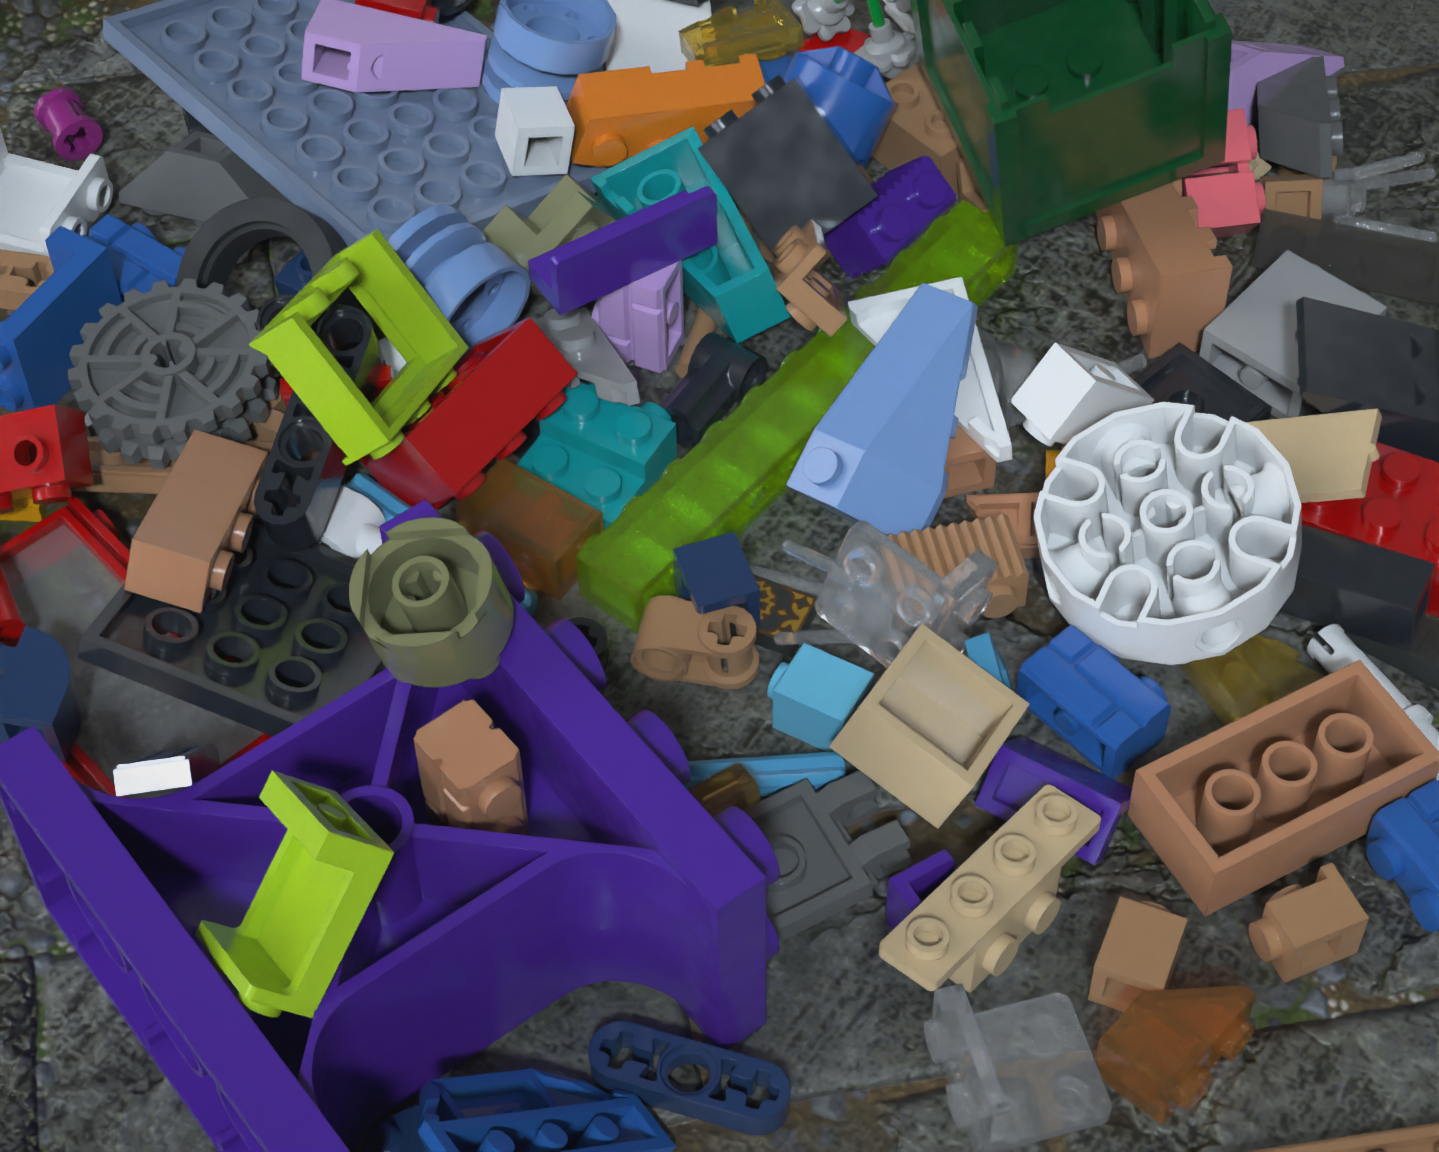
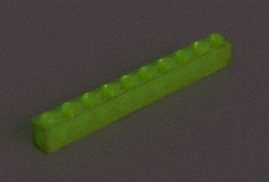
M962 200L946 216L941 215L937 217L929 226L926 234L910 249L905 248L901 250L892 261L891 266L874 282L869 281L865 283L856 294L854 300L920 286L922 283L931 284L962 277L969 301L974 302L979 307L1015 273L1018 242L1005 247L991 216ZM848 306L845 308L848 320L832 337L819 328L817 335L801 350H794L785 357L779 370L763 385H756L751 388L744 396L740 406L724 421L713 423L703 435L701 442L686 456L673 460L664 470L661 479L642 496L633 497L625 505L620 516L601 534H594L585 541L576 556L580 596L637 634L648 600L660 595L677 596L674 585V548L735 532L738 538L789 489L786 484L813 430L875 348L852 325Z

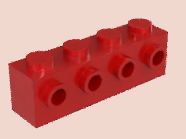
M53 404L0 416V515L13 512L14 501L33 498V504L37 505L60 503L72 499L71 490L94 485L83 411Z

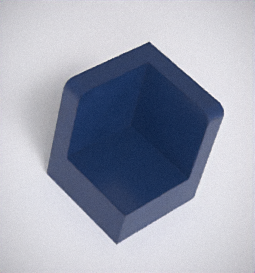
M735 532L673 549L674 585L679 598L692 601L696 612L699 614L737 605V607L744 608L753 616L756 627L760 626V589Z

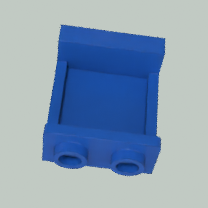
M61 225L45 240L54 273L5 321L0 322V406L8 411H24L56 404L72 388L68 380V370L75 366L72 364L69 354L73 345L84 344L80 330L85 323H98L101 320L99 309L105 304L110 303L118 306L122 303L108 248Z

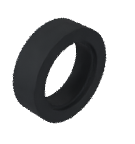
M269 197L244 199L218 211L196 232L182 257L177 274L176 287H179L184 278L196 279L199 288L206 289L210 284L216 282L224 285L226 290L230 273L239 258L255 244L273 237H291L299 244L309 261L312 278L335 254L348 246L340 234L326 220L292 203ZM347 287L333 303L359 309L360 302L349 287ZM280 372L279 376L273 378L276 380L277 385H280V378H284Z

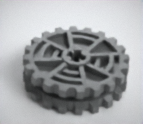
M184 278L179 287H169L166 280L153 282L151 291L142 294L135 288L124 293L125 302L118 306L107 303L99 309L101 320L98 323L84 324L80 330L84 344L73 345L69 354L75 367L68 370V380L72 389L76 390L73 395L80 410L84 412L85 425L90 435H99L98 440L101 448L109 454L121 449V455L126 463L136 465L145 458L150 460L153 469H165L170 461L178 459L194 429L243 444L252 436L249 429L252 422L264 423L270 413L265 401L277 399L279 389L276 380L273 378L279 376V371L267 355L249 345L260 333L257 326L259 311L258 309L249 311L250 307L247 298L239 292L227 297L225 287L222 284L213 282L204 289L198 287L196 279Z

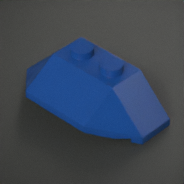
M533 1068L427 1080L420 1090L418 1134L426 1152H672L676 1147L635 1093L614 1089L610 1095L585 1081Z

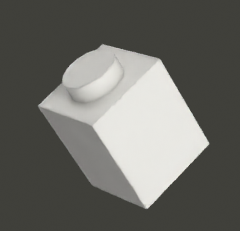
M557 86L501 88L495 137L511 176L567 174L575 125Z

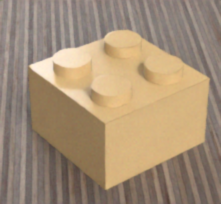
M921 623L829 747L938 829L975 786L1029 706V703Z

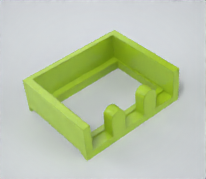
M378 228L335 254L249 343L252 348L268 356L272 364L333 441L347 455L342 460L345 466L367 454H370L374 460L380 459L397 447L405 438L400 429L416 421L431 407L427 397L443 389L456 377L457 373L452 367L469 348ZM347 287H349L407 362L371 404L310 327Z

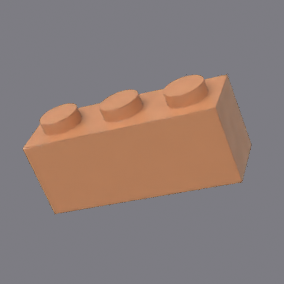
M194 429L132 538L124 590L198 613L202 612L213 589L223 592L234 564L235 554L232 552L243 553L250 538L254 522L252 514L257 515L253 503L255 491L264 470L268 452Z

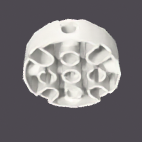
M1160 402L1114 412L1071 438L1055 459L1056 467L1045 480L1043 491L1039 492L1034 512V523L1049 599L1070 625L1075 626L1092 641L1120 658L1176 665L1224 655L1266 629L1294 591L1302 548L1301 502L1290 465L1258 428L1233 416L1227 421L1213 414L1196 413L1195 405Z

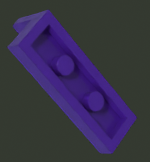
M705 186L691 193H688L686 190L681 191L528 260L529 278L561 316L718 244L717 194L710 186Z

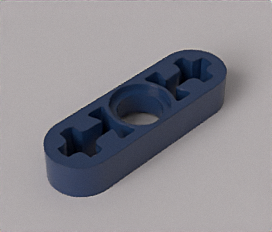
M616 1021L602 1026L590 1040L588 1055L592 1079L600 1089L609 1094L614 1089L635 1093L643 1104L756 1136L770 1134L778 1130L789 1116L790 1082L785 1072L771 1062L627 1021ZM622 1048L631 1049L633 1051V1060H626L621 1069L610 1067L609 1056L617 1057ZM659 1055L660 1058L656 1068L657 1080L650 1081L648 1067L654 1068V1056ZM688 1063L703 1067L710 1075V1079L705 1087L691 1093L679 1091L669 1082V1076L672 1071L678 1066ZM722 1075L730 1076L731 1088L726 1087L725 1101L718 1100L722 1090ZM757 1086L769 1089V1100H763L759 1109L747 1106V1096H752Z

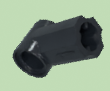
M714 332L707 333L700 340L691 356L688 373L660 405L668 412L672 422L676 423L677 444L685 448L692 444L700 445L735 402L742 406L748 404L754 398L764 380L767 369L766 358Z

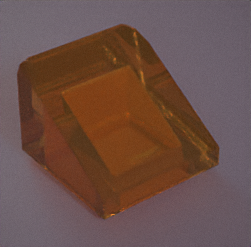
M737 763L687 788L711 817H714L729 806H735L744 810L761 801L755 779L741 764L738 765Z

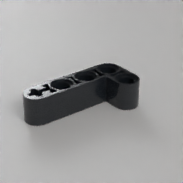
M282 294L267 301L258 313L257 326L259 332L296 295ZM332 303L310 327L370 403L384 360L378 339L369 317L362 310ZM353 342L360 343L354 349L340 351L347 344ZM294 390L256 488L253 503L256 513L272 542L278 548L285 551L299 552L315 544L324 531L347 467L342 462L347 455L337 446ZM321 451L312 460L306 462L299 461L308 452Z

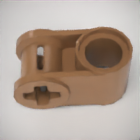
M656 596L646 602L630 661L640 674L650 679L667 682L682 681L716 686L725 690L739 689L751 683L760 670V658L754 646L757 639L756 622L753 616L744 608L734 605L709 613L699 614L696 612L692 601H686L674 596ZM730 623L736 625V637L731 636ZM722 659H727V673L723 671Z

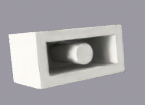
M1056 342L1010 400L1027 417L1022 423L1024 428L1033 437L1048 446H1052L1055 442L1066 446L1072 437L1110 414L1151 405L1154 401L1115 362Z

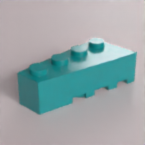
M694 126L591 177L590 180L601 201L620 219L681 191L686 190L688 193H691L705 186H710L717 194L718 244L682 260L683 292L738 344L791 316L786 310L784 300L780 292L776 290L773 276L729 192L698 150L703 143Z

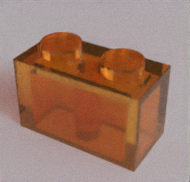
M506 459L498 460L485 474V481L473 493L455 505L457 523L464 526L471 535L481 530L492 534L510 555L524 586L531 590L540 589L560 601L605 552L602 512Z

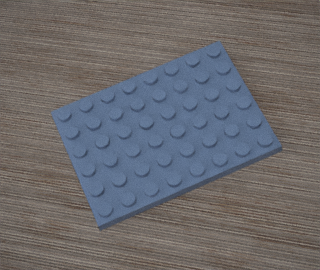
M163 0L103 19V38L294 205L326 220L340 234L347 246H350L377 228L388 241L392 234L411 217L429 207L443 204L457 208L467 217L470 224L477 226L482 231L505 205L529 217L566 175L511 176L495 137L499 104L489 97L482 84V80L480 87L357 93L301 80L305 30L321 0ZM339 0L355 4V0ZM465 10L461 13L439 17L438 24L488 35L484 58L485 64V60L488 57L489 43L494 37V32ZM570 155L567 174L588 187L593 193H596L597 191L590 178L609 168L573 164Z

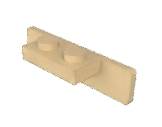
M1045 785L880 942V958L928 991L937 990L947 979H950L971 993L989 974L995 977L999 976L1014 959L1019 944L1031 932L1037 935L1043 933L1056 917L1061 904V900L1056 897L1061 867L1099 831L1101 817L1056 787Z

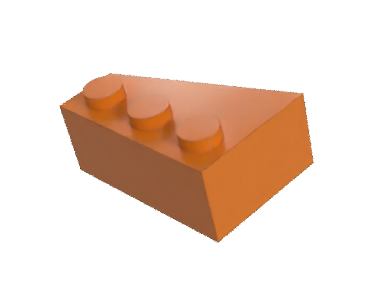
M739 55L738 63L710 67H705L703 60L685 62V70L652 73L650 66L578 74L566 105L575 125L570 154L572 163L611 168L694 126L701 142L705 144L710 139L703 130L731 109L740 118L758 105L751 94L765 85V80L757 55Z

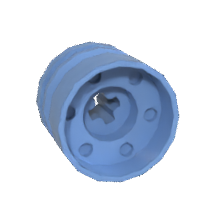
M500 0L494 23V37L489 43L488 57L485 60L482 84L489 97L499 104L501 88L557 86L565 105H567L578 74L603 71V63L608 59L616 31V13L607 0Z
M447 204L429 207L411 217L389 238L388 243L469 347L466 352L479 340L513 325L520 316L528 299L531 284L527 270L500 246L487 242L484 232L477 226L470 224L467 217L457 208Z

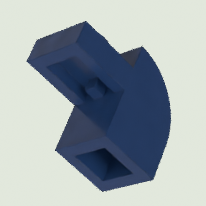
M25 626L16 647L0 642V744L34 725L59 760L66 762L82 724L84 714L83 700L68 656L60 643L39 629Z

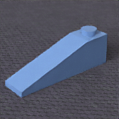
M922 283L815 427L786 486L814 505L884 537H887L890 533L897 536L903 531L910 534L915 529L923 531L925 528L930 527L946 495L949 474L944 470L950 438L956 437L959 420L954 415L960 381L965 379L978 306L974 302Z

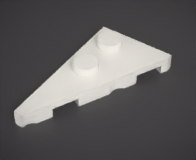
M962 277L928 284L969 300ZM920 286L849 301L848 308L852 325L876 346ZM975 323L965 379L960 381L954 415L959 418L958 426L998 463L1013 459L1012 444Z

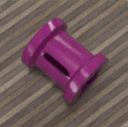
M67 87L55 88L41 96L35 105L34 116L42 129L52 134V142L56 152L63 159L77 161L87 158L98 149L102 142L103 133L98 122L94 118L86 116L83 112L84 105L77 93Z

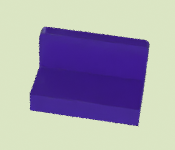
M1021 736L1003 743L995 755L975 806L1008 821L1045 785H1052L1101 817L1099 831L1074 854L1093 865L1100 863L1103 860L1122 814L1129 810L1132 789L1029 738Z

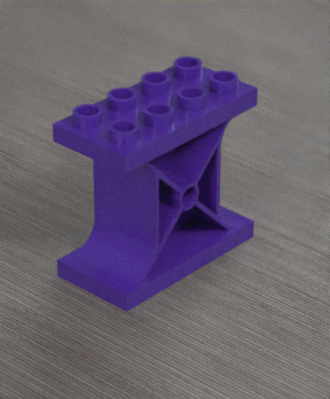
M425 499L379 526L382 544L388 540L385 533L398 524L419 518L442 517ZM481 530L473 536L482 542L489 552L510 594L514 610L511 634L507 644L500 653L499 665L493 673L485 678H470L464 682L446 687H421L396 680L386 668L201 779L196 784L172 794L153 798L117 797L82 784L71 776L34 725L0 744V802L43 907L217 1152H354L360 1139L371 1127L372 1123L420 1092L427 1080L441 1078L562 996L577 988L593 983L623 981L659 990L676 1000L714 1046L727 1050L766 1024V961L778 954L780 949L776 931L766 914V888L780 878L779 864L770 843L756 823L744 811L735 806L727 807L714 817L710 816L684 787L691 779L690 767L680 744L670 729L657 715L646 709L641 710L627 720L620 716L600 693L606 687V678L602 665L589 641L566 618H559L544 628L538 625L520 605L525 599V588L513 560L502 544L485 530ZM463 700H474L493 720L494 729L500 728L519 749L529 824L527 834L518 835L433 825L427 818L424 802L426 798L423 796L413 740L417 734L416 731ZM272 770L336 791L394 852L318 1008L314 1011L313 1018L283 1010L279 1017H268L243 1005L237 998L239 993L237 988L226 975L212 966L211 960L213 957L195 935L201 920H207L231 928H237L241 925L288 830L259 798Z

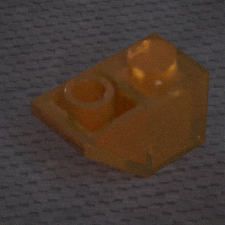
M1245 985L1143 991L1099 1040L1093 1074L1163 1125L1179 1105L1189 1111L1197 1104L1213 1079V1075L1209 1071L1222 1056L1232 1061L1247 1045L1255 1030V1026L1248 1021L1256 993Z

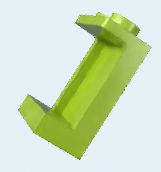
M272 770L259 798L288 830L241 925L237 928H231L207 920H201L195 935L213 957L211 960L212 966L226 975L239 991L237 998L243 1005L268 1017H279L283 1010L313 1018L314 1011L318 1008L394 852L336 791Z

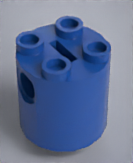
M840 46L804 52L796 50L782 78L786 83L796 76L801 78L865 169L899 105L893 101L879 71V67Z

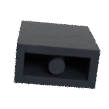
M780 74L751 94L758 105L738 118L731 109L703 130L710 140L700 146L698 150L771 252L779 239L792 226L797 225L802 229L812 219L821 227L824 235L876 198L880 192L799 76L786 83Z

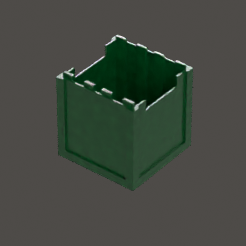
M911 0L919 63L1005 247L1225 161L1232 31L1222 12L1215 14L1208 0Z

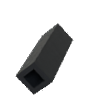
M1302 524V548L1294 591L1279 612L1324 626L1339 624L1344 632L1409 651L1430 605L1436 563Z

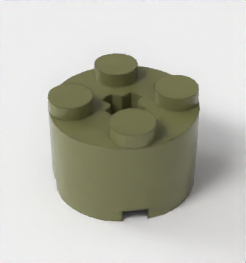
M434 517L419 518L398 524L385 533L388 540L380 545L372 554L366 549L356 562L349 584L350 605L379 658L396 680L421 687H446L464 682L470 678H485L494 672L501 659L500 653L507 644L511 634L514 610L510 594L482 542L469 534L467 529L457 522Z

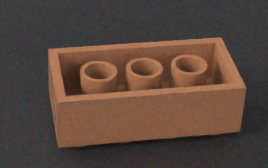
M1358 660L1137 769L1127 815L1206 917L1367 834L1373 817L1380 809L1402 797L1408 798L1411 792L1436 779L1439 772V752L1363 662Z

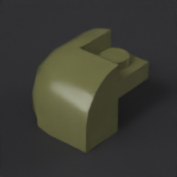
M566 174L529 217L505 205L483 232L487 242L500 246L521 264L529 275L528 260L613 223L620 218L588 187ZM531 280L529 295L545 297Z

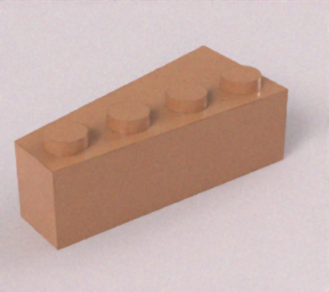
M1182 179L1175 180L1096 211L1099 246L1102 251L1110 252L1112 257V279L1117 293H1125L1128 302L1127 320L1130 332L1133 336L1140 335L1147 357H1161L1179 342L1193 352L1200 351L1204 329L1225 310L1233 266L1226 255L1214 257L1211 249H1216L1217 239L1210 227L1198 228V206L1192 196L1182 197Z

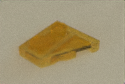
M754 0L755 7L737 15L735 7L728 6L713 13L710 18L697 21L678 32L681 52L687 60H703L705 67L734 64L738 62L739 55L756 54L760 60L780 58L786 54V50L804 46L802 25L779 0Z
M1256 634L1224 655L1179 664L1224 726L1325 677L1297 662L1300 654L1299 651L1278 640L1264 638L1260 634Z

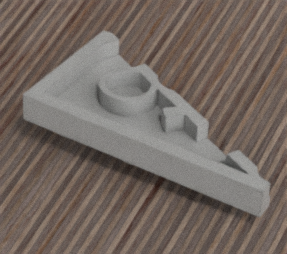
M586 307L576 308L561 316L553 308L548 310L544 317L533 320L578 373L565 387L573 389L579 386L580 379L595 383L598 398L613 403H624L628 406L640 403L636 379L594 318H591L592 315Z

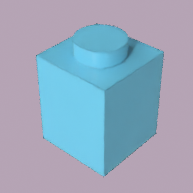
M803 643L791 663L782 662L770 680L767 697L772 699V728L823 751L835 752L829 746L874 687V673Z

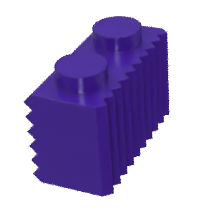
M921 156L885 172V176L879 178L878 182L875 183L880 190L878 196L823 235L826 247L847 276L854 279L857 275L861 276L863 273H868L870 270L873 271L875 268L879 269L882 265L886 266L956 201L955 192L930 157Z

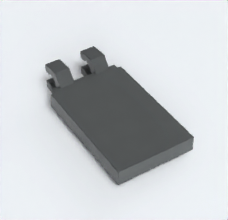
M860 770L834 781L816 792L809 781L805 779L742 810L763 832L779 864V880L766 888V914L776 931L779 943L873 896V888L879 886L877 879L912 864L911 856L907 851L910 848V840L897 820L861 835L855 841H852L845 830L846 827L879 813V806L874 799L877 796V788L872 780Z

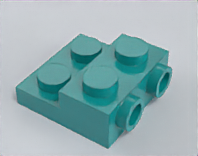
M580 382V385L573 389L564 387L562 392L567 396L566 400L554 412L539 421L540 436L508 475L509 491L615 538L677 456L676 423L672 422L668 412L658 404L645 402L640 407H637L635 405L628 406L624 403H613L597 397L595 383L590 382L586 385Z

